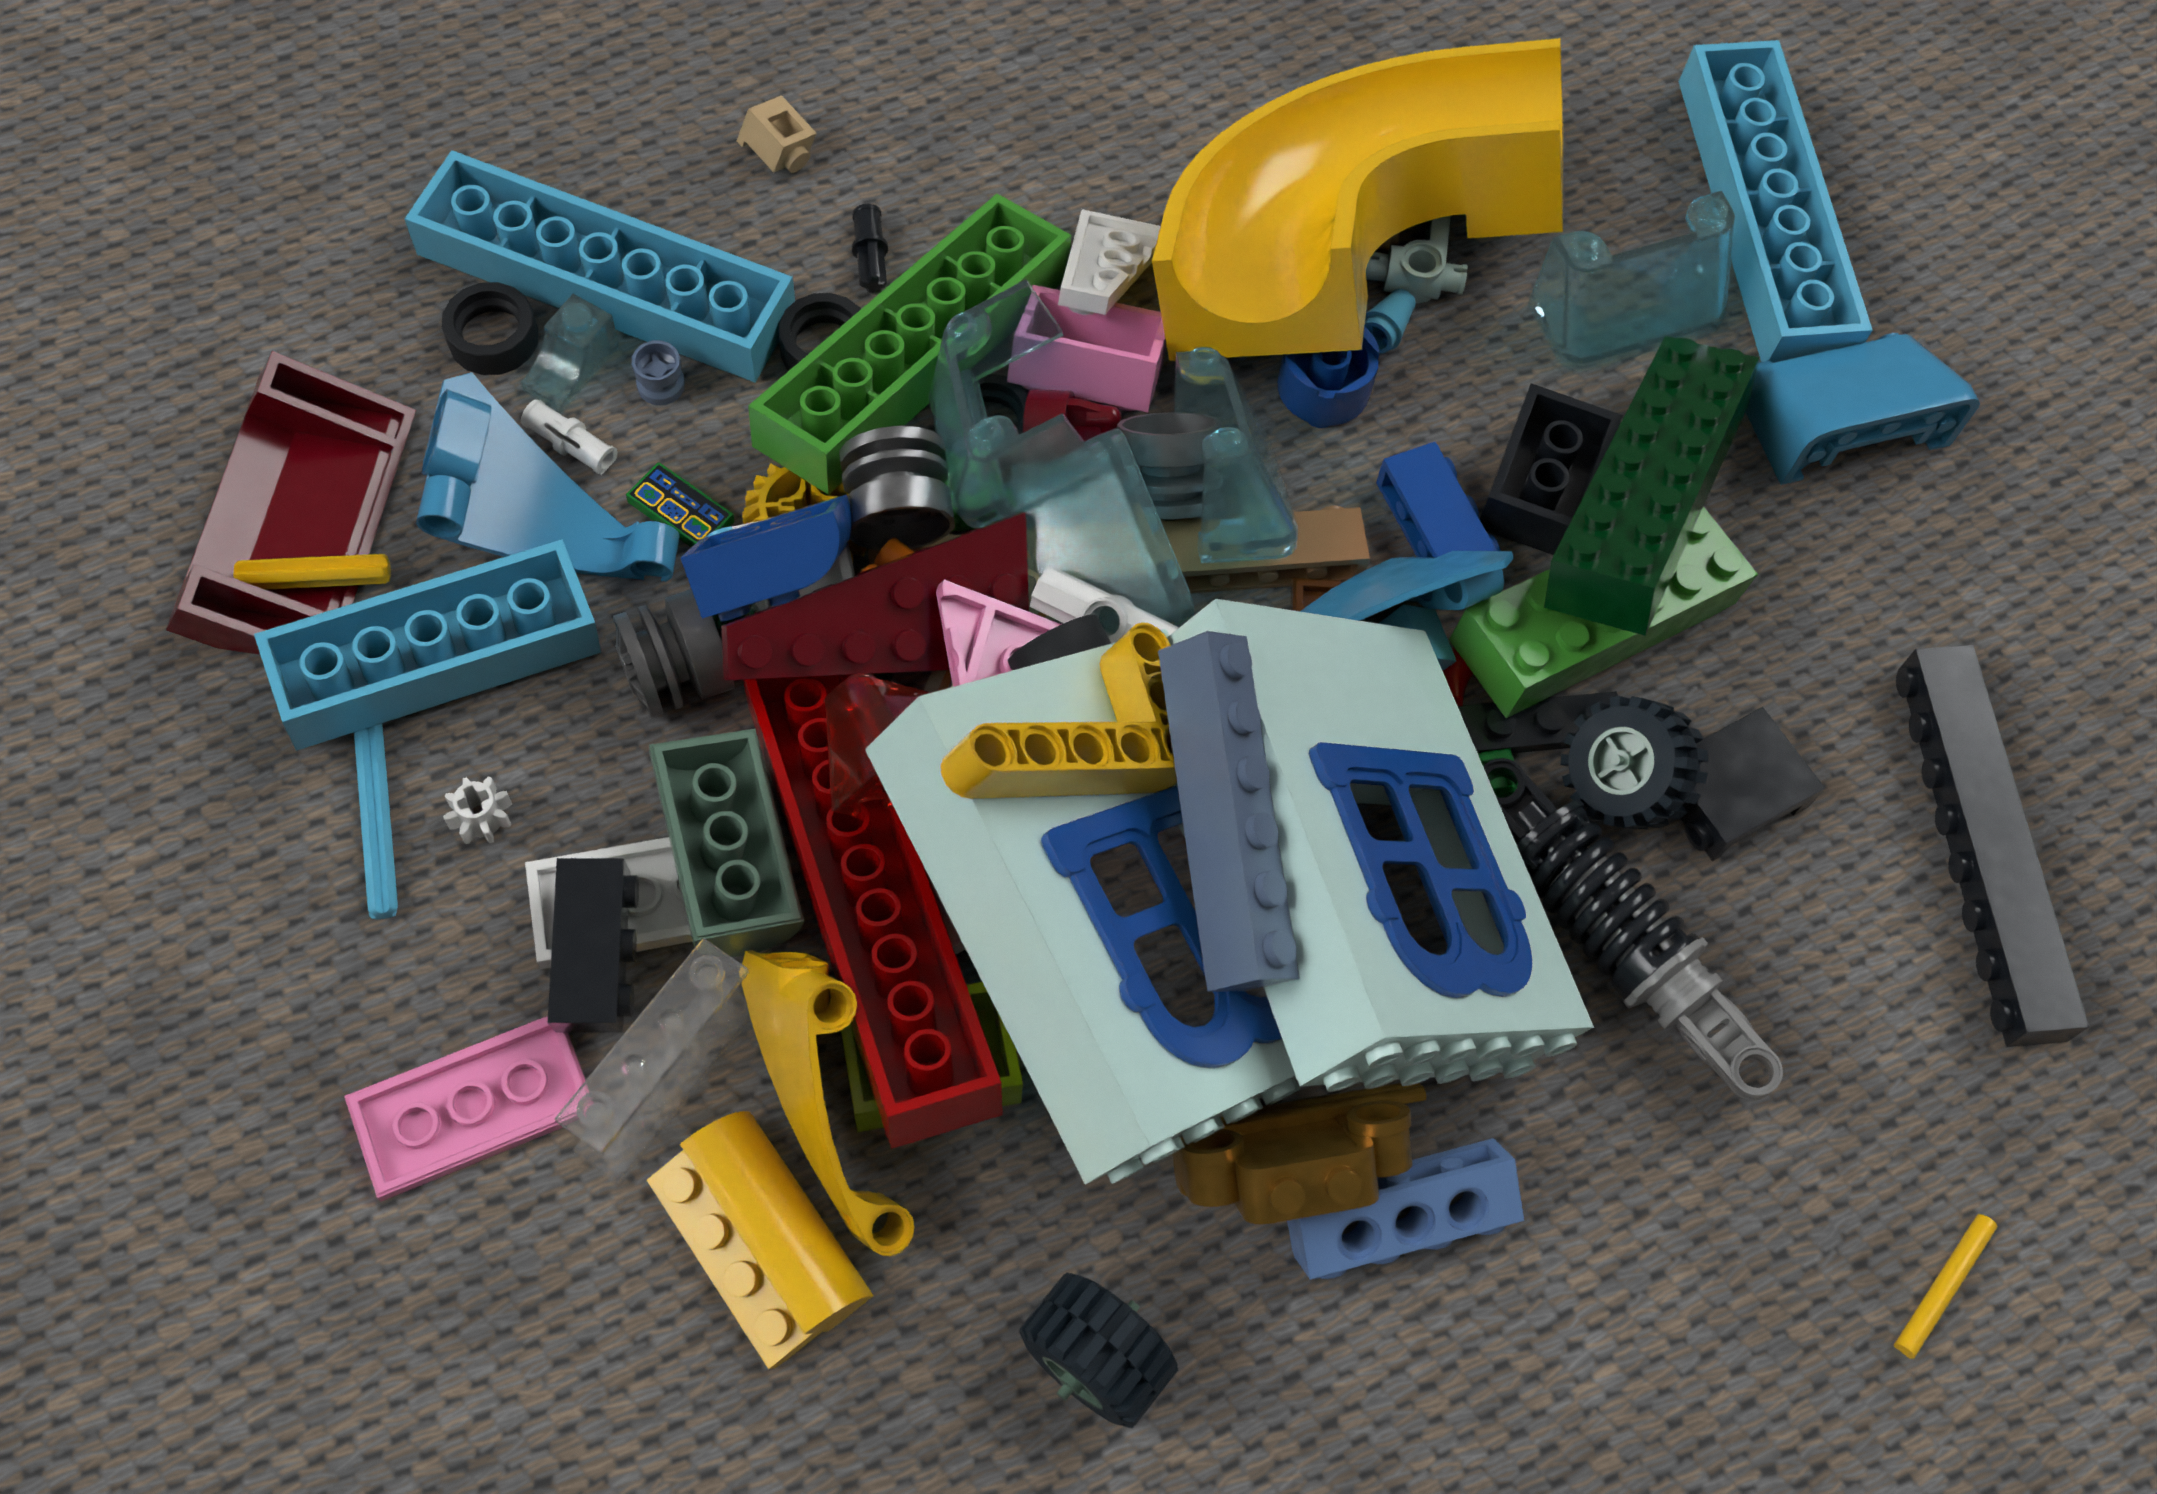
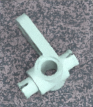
M1451 216L1426 221L1425 240L1411 241L1404 247L1390 245L1388 254L1374 252L1366 267V280L1383 282L1382 291L1392 293L1395 289L1407 290L1413 295L1416 303H1424L1431 299L1438 300L1441 291L1462 295L1466 283L1468 265L1446 263Z

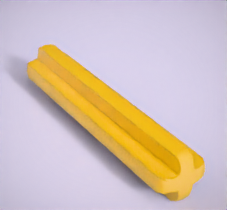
M385 554L240 560L234 564L233 576L235 579L265 590L386 584L391 578V564L388 556Z

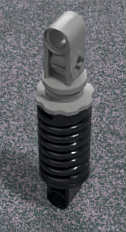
M1499 758L1486 763L1483 767L1490 782L1495 778L1505 777L1512 780L1517 787L1512 795L1505 798H1496L1538 897L1543 898V907L1550 913H1557L1556 922L1562 928H1571L1570 938L1575 943H1585L1583 953L1589 959H1598L1597 969L1602 974H1613L1612 986L1624 998L1623 1003L1628 1009L1645 1002L1652 1006L1653 1011L1659 1014L1660 1018L1657 1022L1664 1030L1675 1025L1691 1049L1708 1066L1713 1068L1738 1097L1748 1101H1757L1772 1093L1782 1080V1063L1778 1056L1754 1031L1743 1013L1726 996L1720 993L1718 989L1723 983L1721 977L1717 973L1709 974L1708 969L1701 965L1702 963L1698 958L1706 948L1707 941L1693 933L1686 935L1682 931L1685 924L1680 916H1672L1664 922L1662 921L1661 917L1670 909L1668 902L1665 899H1657L1650 906L1647 904L1655 896V888L1649 883H1644L1636 890L1633 888L1641 881L1642 874L1637 868H1629L1623 874L1620 873L1628 864V858L1624 853L1617 852L1608 859L1606 858L1614 850V842L1609 837H1603L1596 841L1602 835V829L1598 824L1590 821L1587 812L1584 810L1585 805L1581 800L1576 799L1557 809L1514 761ZM1721 1024L1726 1025L1711 1038L1707 1037L1708 1034ZM1749 1059L1761 1062L1768 1070L1769 1080L1767 1085L1760 1088L1747 1085L1739 1074L1741 1062Z

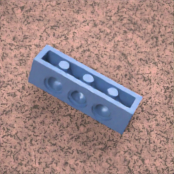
M1494 1138L1412 1160V1167L1402 1174L1390 1177H1377L1379 1199L1376 1203L1357 1209L1289 1220L1287 1224L1294 1257L1310 1280L1314 1278H1336L1343 1275L1347 1269L1369 1263H1391L1402 1254L1424 1248L1431 1250L1442 1249L1449 1246L1453 1240L1475 1234H1496L1504 1230L1507 1225L1524 1221L1515 1158ZM1464 1192L1462 1198L1457 1203L1450 1205L1452 1199L1457 1194ZM1412 1206L1405 1217L1396 1220L1398 1214L1404 1208ZM1359 1220L1354 1230L1342 1234L1347 1225Z

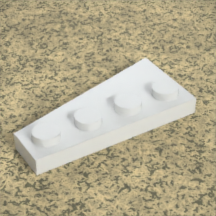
M1082 209L1063 277L1058 305L1068 307L1071 311L1081 315H1092L1094 313L1106 315L1152 263L1161 226Z

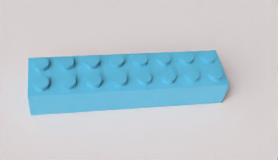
M1780 41L1694 45L1679 79V85L1761 362L1772 361L1775 363L1865 343L1873 329Z
M453 150L446 157L404 219L415 251L419 256L488 282H499L512 286L527 297L646 342L661 340L670 343L683 356L755 383L779 343V322L784 311L795 302L792 276Z

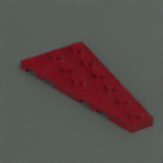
M1026 512L1013 514L998 522L961 534V536L935 546L916 551L859 573L849 579L814 590L812 593L790 602L767 608L721 626L724 680L950 670L936 596L937 587L943 580H947L1029 612Z

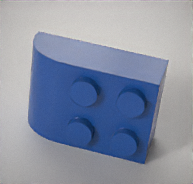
M847 494L700 539L680 559L702 619L718 614L720 621L731 620L751 611L749 605L768 599L770 606L784 604L800 597L799 590L820 580L840 556L851 536L852 516Z

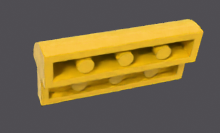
M735 1112L701 1128L680 1143L683 1150L647 1179L648 1184L768 1369H774L787 1361L821 1332L830 1331L874 1296L751 1112Z

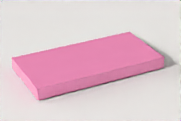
M548 1016L344 1096L376 1196L381 1202L598 1114L569 1033H556L548 1024Z

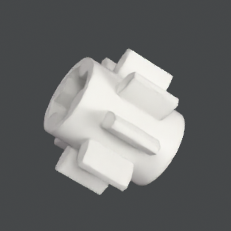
M489 776L483 783L477 781L470 782L465 777L463 778V785L454 794H445L449 806L454 811L443 816L450 830L460 828L459 834L465 844H469L474 836L485 837L489 843H493V833L500 826H511L507 814L502 811L512 805L507 791L496 793L495 783ZM482 805L483 811L474 814L473 808Z

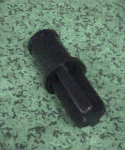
M862 204L854 208L852 214L856 239L852 243V254L857 258L859 285L866 288L867 292L875 293L877 289H883L887 284L885 256L888 253V242L882 235L881 209L874 204Z

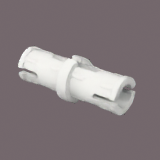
M538 399L531 401L523 411L521 416L522 425L552 442L553 449L561 455L565 456L569 453L601 475L616 460L617 449L586 431L585 424L574 417L567 419Z

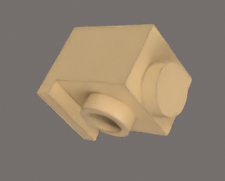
M781 95L748 109L737 142L742 147L749 145L773 172L787 168L791 173H795L802 169L809 161V151L817 133Z

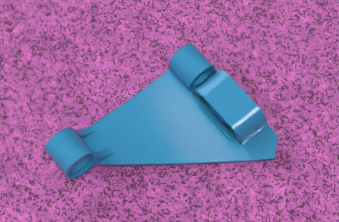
M472 372L444 379L422 465V474L427 477L416 520L419 529L429 535L503 557L563 539L576 573L644 580L645 575L661 577V581L665 582L672 578L680 537L675 528L655 521L641 522L640 524L637 521L629 527H624L565 474L504 410Z

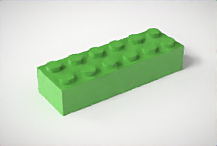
M1703 506L1646 636L1544 608L1549 569L1495 596L1467 607L1451 634L1449 641L1505 718H1508L1736 604L1758 574Z

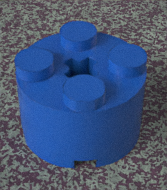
M1364 326L1362 350L1283 354L1277 387L1280 398L1287 409L1316 428L1340 425L1356 418L1368 404L1378 372L1379 346L1376 339Z

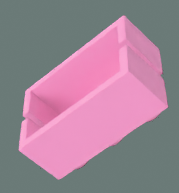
M1033 285L1024 305V311L1022 310L1013 332L1007 382L1022 385L1029 390L1073 391L1077 399L1114 405L1124 411L1137 410L1148 413L1163 366L1167 346L1161 312L1115 303L1106 315L1098 313L1081 315L1071 311L1068 307L1058 305L1060 290Z

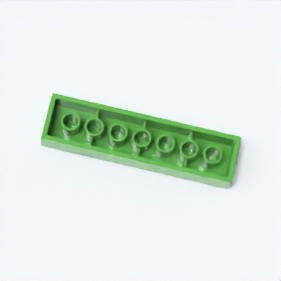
M995 194L748 405L752 447L829 495L842 483L843 472L839 451L846 441L860 433L876 428L905 426L1017 324L1022 310L1024 311V305L1033 285L1056 289L1062 283L1070 255L1072 235L1003 196Z

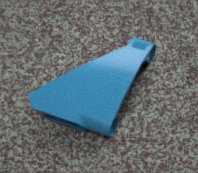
M1451 551L1436 558H1390L1332 588L1300 612L1360 621L1401 602H1418L1428 609L1462 610L1495 596L1503 590L1504 575L1502 569L1506 568L1514 559L1512 551Z

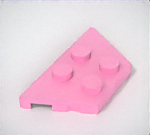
M943 580L936 590L953 687L1012 671L1008 658L1015 651L1047 631L1062 625L947 580Z

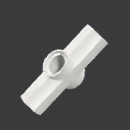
M1051 565L1046 567L1031 595L1032 599L1029 607L1062 623L1091 614L1097 615L1099 619L1100 611L1104 606L1112 607L1119 615L1120 624L1116 633H1110L1105 630L1111 643L1117 642L1137 623H1149L1160 630L1166 629L1169 636L1179 628L1134 606L1124 596L1111 595Z

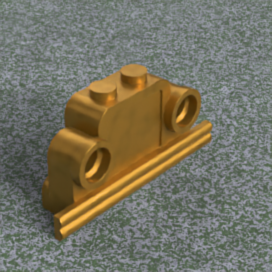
M1395 1083L1372 1089H1360L1266 1105L1261 1110L1234 1124L1233 1122L1227 1124L1224 1117H1221L1220 1119L1225 1127L1196 1143L1191 1142L1189 1144H1186L1184 1138L1181 1137L1185 1147L1172 1154L1177 1187L1181 1194L1188 1196L1189 1200L1198 1206L1220 1207L1235 1203L1246 1222L1261 1225L1370 1206L1379 1199L1377 1177L1399 1175L1412 1167L1409 1134L1411 1114L1410 1108L1405 1104L1427 1100L1425 1088L1420 1083L1410 1086H1402L1401 1083Z

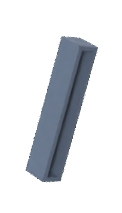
M1206 631L1158 650L1207 992L1249 991L1300 979L1296 958V944L1293 939L1287 900V885L1283 874L1278 827L1275 822L1269 783L1270 775L1266 764L1260 725L1261 716L1257 705L1252 673V658L1249 652L1247 636Z

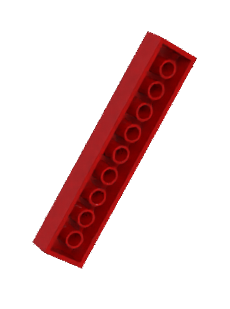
M854 674L743 680L748 708L836 980L848 985L856 997V1014L851 1021V1026L891 1149L1003 1115L1002 1082L923 864L865 751L877 737Z

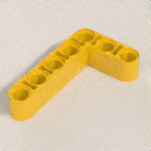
M1137 623L1101 656L1100 670L1117 722L979 724L943 758L940 767L941 776L945 784L955 794L969 799L1156 793L1173 787L1177 783L1158 654V650L1171 646L1167 637L1159 628L1152 624Z

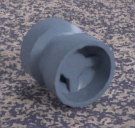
M661 340L649 341L640 345L632 355L631 364L640 397L653 405H667L675 402L681 397L685 389L684 375L681 371V359L677 349L670 343Z

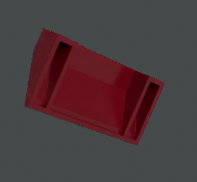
M272 351L257 380L166 631L214 648L260 655L254 636L255 633L353 604L359 585L265 590L235 579L233 576L234 564L240 560L369 554L416 410Z

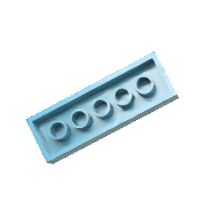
M563 539L254 634L282 723L296 751L601 653L595 620Z

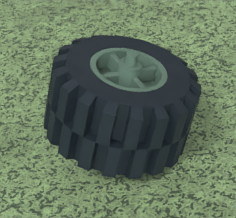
M1616 696L1610 697V704L1599 701L1590 706L1592 716L1580 714L1574 721L1579 730L1576 734L1568 732L1564 743L1571 745L1569 755L1561 754L1560 765L1569 766V774L1562 776L1564 786L1575 788L1576 792L1570 798L1572 801L1576 799L1581 800L1585 807H1587V816L1593 820L1604 821L1603 824L1648 830V827L1661 828L1669 825L1668 818L1678 820L1688 813L1683 806L1684 803L1696 804L1701 796L1700 793L1694 790L1696 784H1706L1708 773L1700 771V762L1709 761L1707 750L1697 748L1696 744L1704 739L1699 729L1688 727L1692 720L1684 713L1674 711V707L1645 698Z
M1064 1274L1020 1327L1019 1333L1029 1353L1062 1386L1056 1394L1064 1401L1070 1395H1073L1093 1412L1116 1425L1134 1428L1179 1370L1178 1364L1166 1342L1137 1313L1140 1308L1138 1304L1132 1300L1126 1304L1100 1284L1076 1274Z

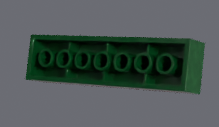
M1664 337L1551 560L1544 608L1646 636L1747 410L1759 357L1746 355L1736 349H1720L1699 344L1688 338Z

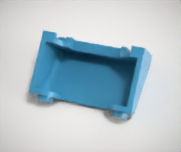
M1889 333L1874 341L1775 363L1772 361L1758 363L1746 414L1780 485L1803 480L1804 476L1801 469L1808 464L1819 460L1821 466L1831 465L1840 451L1909 435L1912 436L1916 445L1926 443L1929 450L1951 446L1979 408L1980 402L1973 388L1966 380L1916 339L1907 334Z

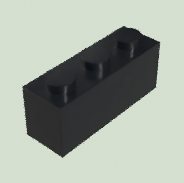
M557 858L548 1024L556 1033L623 1032L624 1017L633 1016L634 985L633 983H625L626 962H635L636 930L628 929L629 908L638 907L639 879L638 875H630V870L624 858Z

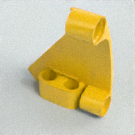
M754 950L745 951L739 976L751 1022L772 1083L806 1158L836 1206L847 1228L855 1238L881 1256H892L902 1252L913 1238L915 1228L913 1217L907 1209L882 1193L856 1191L848 1187L832 1139L823 1097L816 1035L841 1031L851 1023L857 1008L854 992L848 985L829 976V964L812 955L800 952L760 954ZM829 990H830V995H831L830 1004H829ZM888 1213L884 1228L873 1234L872 1229L876 1219L880 1215Z

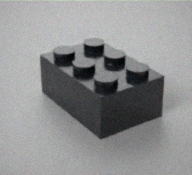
M1531 383L1480 516V521L1485 530L1554 555L1620 426L1623 415Z

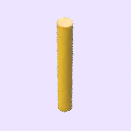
M1976 1215L1893 1346L1909 1359L1916 1357L1996 1231L1997 1224L1988 1216Z

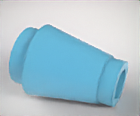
M1395 289L1366 313L1364 326L1375 337L1379 346V353L1393 350L1401 342L1416 305L1413 295L1407 290Z

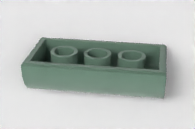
M756 728L650 744L649 754L696 952L704 956L716 958L744 956L745 951H764L787 941L797 934L803 926L804 919Z

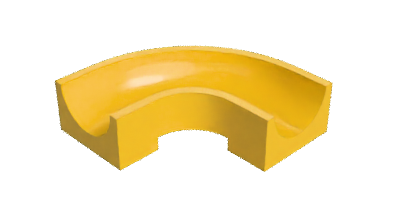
M1561 38L1434 50L1362 65L1327 76L1271 100L1245 115L1217 135L1195 156L1174 185L1164 210L1152 259L1169 361L1362 350L1368 300L1367 264L1373 253L1385 241L1419 223L1441 217L1466 214L1468 239L1563 232L1564 134Z

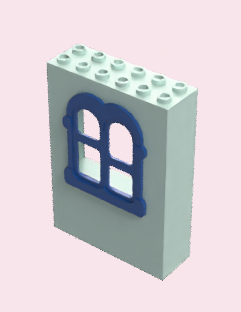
M1214 599L1168 636L1167 639L1170 645L1206 631L1247 636L1249 652L1252 658V673L1257 705L1261 716L1260 725L1266 764L1270 775L1269 783L1275 822L1278 827L1279 848L1284 880L1287 885V900L1293 939L1296 944V958L1300 978L1266 986L1264 990L1300 1087L1325 1085L1327 1091L1332 1092L1350 1087L1358 1082H1363L1366 1089H1372L1394 1080H1400L1402 1086H1410L1431 1077H1435L1437 1083L1441 1084L1459 1079L1465 1075H1470L1472 1081L1483 1080L1500 1072L1503 1073L1506 1079L1514 1078L1533 1070L1536 1067L1534 1059L1544 1054L1546 1056H1555L1574 1048L1577 1045L1575 1037L1594 1028L1426 631ZM1357 803L1391 805L1406 842L1374 839L1366 829ZM1382 864H1409L1416 866L1447 943V950L1443 955L1429 953L1419 946L1410 935L1387 882Z
M1166 629L1161 630L1166 637L1169 636ZM1115 643L918 696L865 749L1085 1185L1106 1174L1111 1183L1114 1184L1144 1168L1139 1159L1140 1157L1144 1165L1151 1162L1156 1163L1185 1147L1181 1137L1184 1138L1186 1144L1196 1143L1225 1127L1220 1119L1221 1117H1224L1227 1124L1231 1122L1234 1124L1261 1110L1263 1106L1259 1101L1260 1098L1263 1097L1266 1105L1269 1103L1272 1105L1300 1090L1267 996L1257 997L1245 991L1213 992L1215 996V1010L1211 1020L1207 1024L1197 1027L1182 1024L1171 1016L1161 1002L1135 952L1134 941L1168 926H1177L1205 976L1196 911L1158 841L1159 832L1179 826L1185 837L1177 783L1171 788L1156 793L969 799L952 792L941 776L940 766L943 758L979 724L1117 722L1100 670L1101 656ZM1132 844L1136 846L1163 897V901L1161 904L1128 917H1121L1115 913L1091 868L1090 859L1092 856L1114 848Z

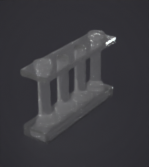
M705 938L698 943L555 1117V1121L580 1139V1142L573 1149L576 1155L620 1186L751 1022L745 996L736 990L749 974L748 968Z

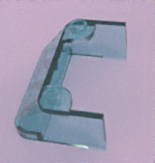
M1027 280L1008 288L965 312L955 315L949 321L943 333L929 391V402L936 433L944 439L948 468L947 483L951 491L952 506L959 517L968 526L974 528L987 526L1101 469L1099 460L1063 413L1020 435L1016 426L1009 418L1001 415L987 417L979 379L1064 336L1062 328Z

